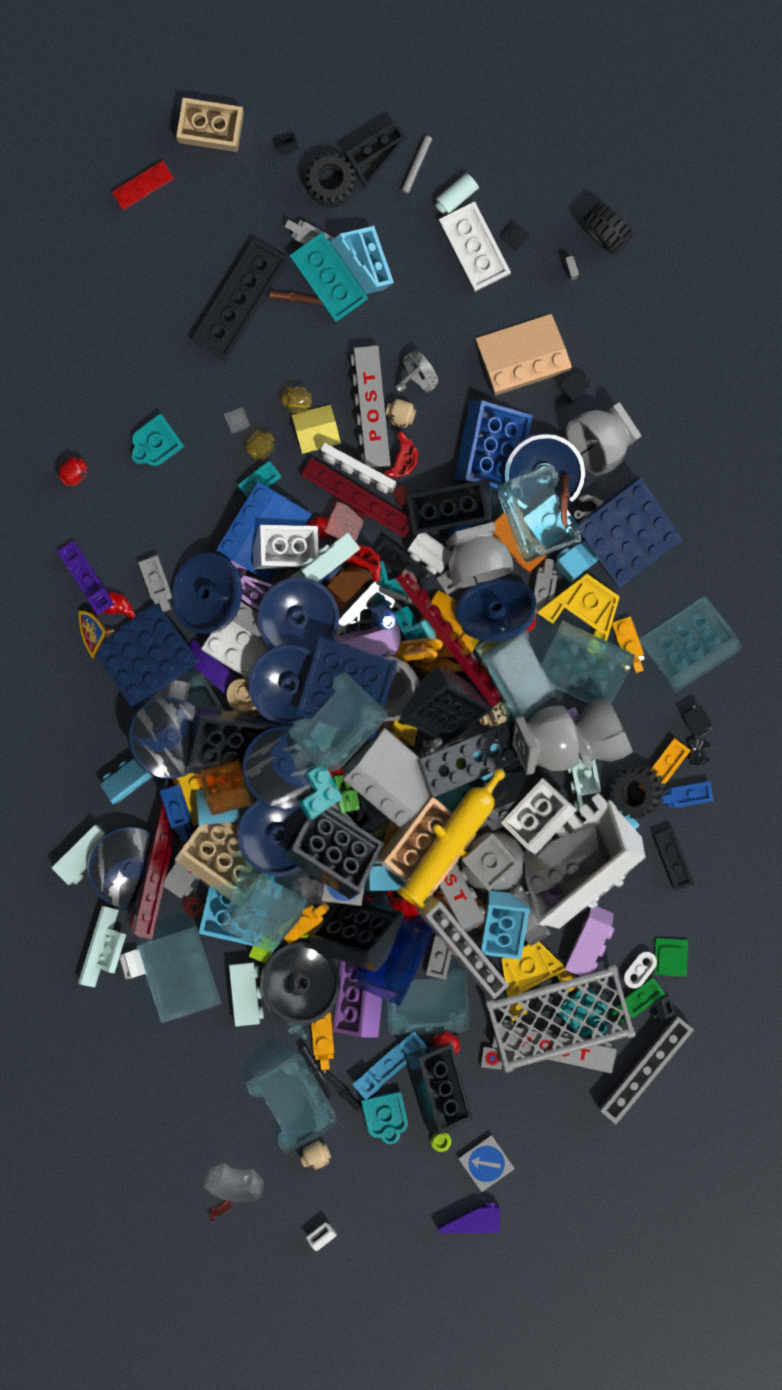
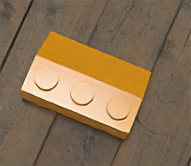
M438 590L431 603L438 606L443 619L452 625L455 635L464 641L465 648L469 653H472L479 640L468 636L460 628L456 616L458 601Z

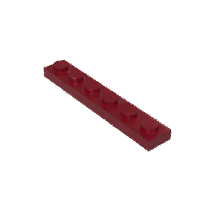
M311 458L301 474L302 477L399 536L405 538L410 530V517Z

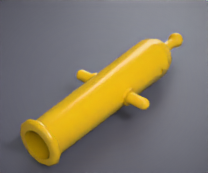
M496 769L489 783L483 788L475 787L469 790L443 828L440 825L433 826V831L437 834V838L403 888L399 887L397 890L411 904L418 908H423L424 900L458 855L462 859L468 856L464 847L491 813L494 807L492 791L498 781L504 778L505 772L503 769Z

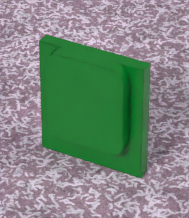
M656 938L655 957L657 965L654 969V975L687 976L688 940Z

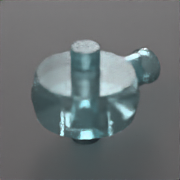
M288 1023L291 1027L288 1030L290 1034L295 1032L303 1040L308 1038L302 1027L304 1024Z

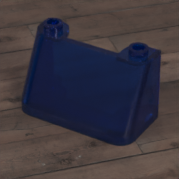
M403 917L386 961L377 972L359 967L354 977L357 979L355 986L400 1006L434 932L427 922Z

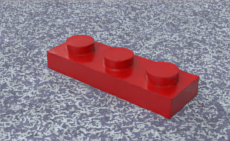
M161 161L112 193L124 211L174 180V177L164 161Z

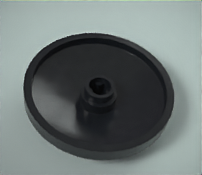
M292 943L279 948L268 958L261 973L260 989L266 1006L276 1017L291 1024H309L326 1016L335 1005L340 991V976L338 968L331 957L317 953L312 944Z

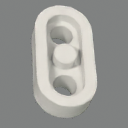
M641 952L624 973L625 984L631 988L640 987L657 965L656 957L650 952ZM644 958L650 960L648 965H643L642 961ZM632 974L637 975L636 981L630 980Z

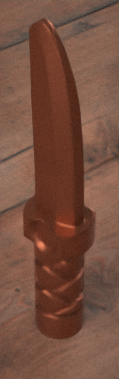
M270 291L269 299L286 300L289 303L299 301L324 305L320 298L296 294L291 291L290 293Z
M566 474L561 476V492H559V498H561L560 514L564 528L567 527L568 500L570 499L568 490L569 475Z

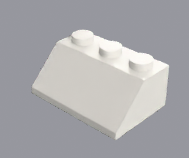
M259 525L253 546L254 569L303 568L302 564L310 557L314 559L319 555L318 526Z
M542 778L501 823L529 851L536 854L577 809Z

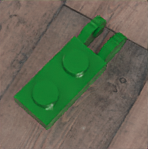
M653 977L624 998L630 1018L637 1016L665 994ZM621 1003L615 1006L619 1010L622 1009ZM613 1008L609 1011V1014L613 1016L619 1011ZM625 1016L619 1019L618 1026L626 1022Z

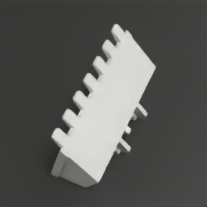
M599 793L592 798L599 809L596 813L587 804H584L580 808V812L586 818V821L582 824L574 814L567 821L574 829L572 833L596 824L611 860L596 873L557 886L562 891V899L557 904L547 903L542 895L543 892L534 895L525 871L524 876L538 924L542 926L548 925L561 928L586 906L595 908L598 905L596 901L599 900V895L604 891L607 892L613 884L616 886L623 885L624 882L622 880L625 878V874L645 858L640 834L616 809V806L611 801L606 802ZM563 826L556 832L559 837L570 834Z

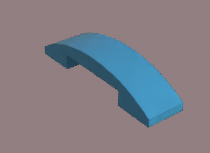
M413 1031L352 1085L366 1100L408 1063L407 1054L427 1046Z

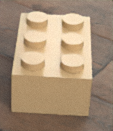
M183 98L177 131L178 143L238 152L244 115L243 107Z

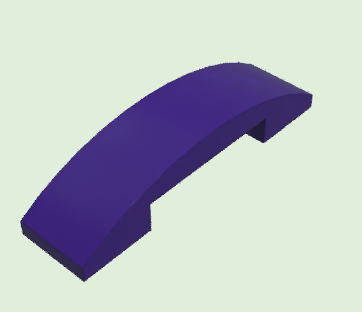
M74 540L57 551L97 615L114 605L108 592Z
M193 640L188 646L200 661L194 667L227 695L229 685L238 678L218 660L202 651V646L196 640Z

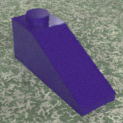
M483 1202V1205H478L439 1225L438 1231L439 1233H500V1207L495 1205V1202Z

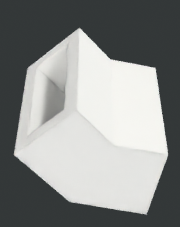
M141 948L120 954L119 959L125 979L148 973Z
M325 1222L308 1235L306 1239L311 1247L318 1251L336 1237L337 1233L330 1224ZM328 1229V1232H327V1233H325L322 1237H320V1238H319L318 1240H316L315 1242L313 1241V1240H315L318 1236H320L322 1233H324V1232Z

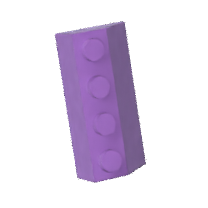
M340 960V991L335 1006L333 1032L357 1037L378 1038L386 961L377 972Z

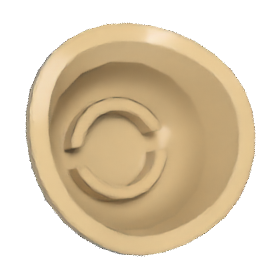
M249 679L233 681L227 690V699L230 706L236 712L250 713L254 711L256 707L250 697Z

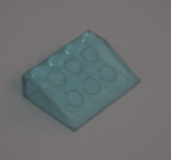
M706 596L639 639L640 644L674 693H677L742 650L739 638Z
M562 620L534 678L589 704L607 696L612 704L632 666L635 655Z
M241 870L221 929L272 953L301 918L307 899L260 874Z
M196 926L136 946L161 1023L221 1004Z

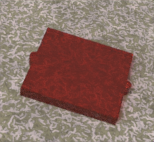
M336 501L324 533L335 538L336 541L346 533H349L356 542L366 515L354 510L352 506L348 507Z

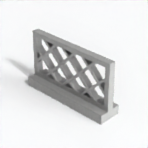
M372 579L339 612V626L333 640L346 635V627L349 624H357V630H360V623L374 624L372 616L371 619L360 620V612L363 609H369L367 604L369 602L370 605L374 604L373 598L380 592L378 589L381 587ZM382 594L384 600H389L392 603L390 604L391 608H403L393 598Z

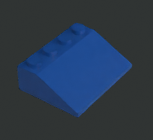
M470 401L454 480L464 483L487 480L490 481L491 489L508 492L504 480L505 463L514 446L529 436L533 415L485 401Z
M258 482L216 551L270 582L278 569H254L253 546L259 525L305 526L312 513L264 483Z

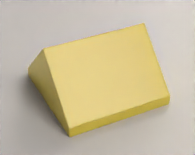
M331 405L292 415L302 454L320 450L324 443L330 446L341 444Z

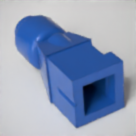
M386 599L368 606L376 626H381L383 629L388 630L396 625V616Z

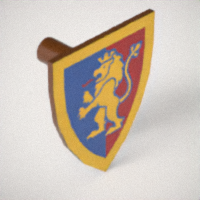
M78 611L81 635L89 654L94 659L104 638L111 636L115 629H105L98 617L91 612Z

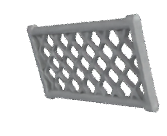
M616 965L609 966L606 970L499 1000H487L486 1006L490 1012L502 1055L504 1071L506 1073L511 1072L514 1068L617 1039L635 1037L636 1033L631 1024ZM608 977H614L617 990L607 986ZM597 981L602 986L596 996L587 991L588 983ZM577 986L582 990V994L577 1001L567 996L569 988ZM604 988L614 992V996L609 1003L599 997ZM558 992L562 995V1000L558 1006L548 1003L550 993ZM585 993L593 996L595 999L590 1008L580 1004V1000ZM616 995H619L622 1005L621 1010L612 1005ZM538 997L543 1002L538 1012L528 1008L529 999ZM565 999L575 1003L572 1012L569 1014L560 1009ZM598 1000L607 1005L603 1015H599L592 1010ZM519 1003L523 1007L519 1017L509 1014L508 1011L511 1004ZM546 1004L555 1008V1013L551 1019L541 1015V1011ZM577 1006H581L588 1011L582 1021L573 1017ZM611 1007L620 1012L615 1022L605 1018L608 1009ZM499 1008L504 1013L499 1023L496 1022L493 1009ZM525 1010L536 1014L533 1023L530 1025L521 1020ZM559 1011L568 1016L564 1026L553 1022L555 1015ZM590 1013L600 1017V1021L595 1028L585 1023ZM506 1015L516 1019L512 1030H508L501 1025ZM622 1015L625 1016L628 1027L623 1030L618 1026V1021ZM538 1017L548 1021V1025L543 1032L534 1028V1023ZM570 1019H575L581 1024L576 1033L566 1029ZM603 1020L613 1025L611 1033L603 1035L598 1031V1027ZM519 1022L529 1027L524 1037L514 1033V1029ZM551 1024L561 1028V1032L556 1039L546 1034ZM582 1026H587L593 1030L591 1039L583 1040L579 1037L578 1033ZM499 1028L509 1032V1036L504 1043H502ZM532 1029L541 1033V1038L537 1044L527 1040V1036ZM563 1031L573 1035L572 1044L563 1046L559 1042ZM512 1035L522 1040L517 1050L507 1046V1042ZM543 1037H548L554 1041L551 1050L543 1051L539 1047ZM524 1042L534 1046L533 1055L524 1057L520 1053V1048ZM504 1048H509L515 1052L512 1061H507Z

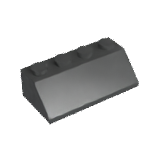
M596 824L549 841L536 854L528 849L523 851L526 877L534 895L596 873L611 860Z

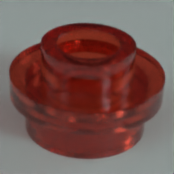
M190 897L184 904V910L187 915L197 917L203 913L204 903L198 897ZM192 903L197 904L198 909L196 911L191 910L190 905Z

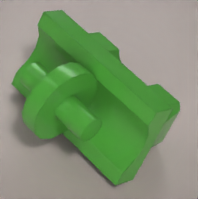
M343 775L332 777L343 797L337 802L339 813L360 809L357 796L359 792L343 779Z

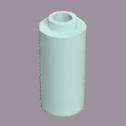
M465 173L435 199L437 202L435 206L442 214L444 212L449 214L479 187L468 173Z

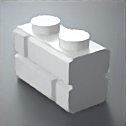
M426 533L418 534L407 550L413 560L417 563L420 561L427 565L425 569L434 575L436 572L442 573L449 563L452 554L451 550Z

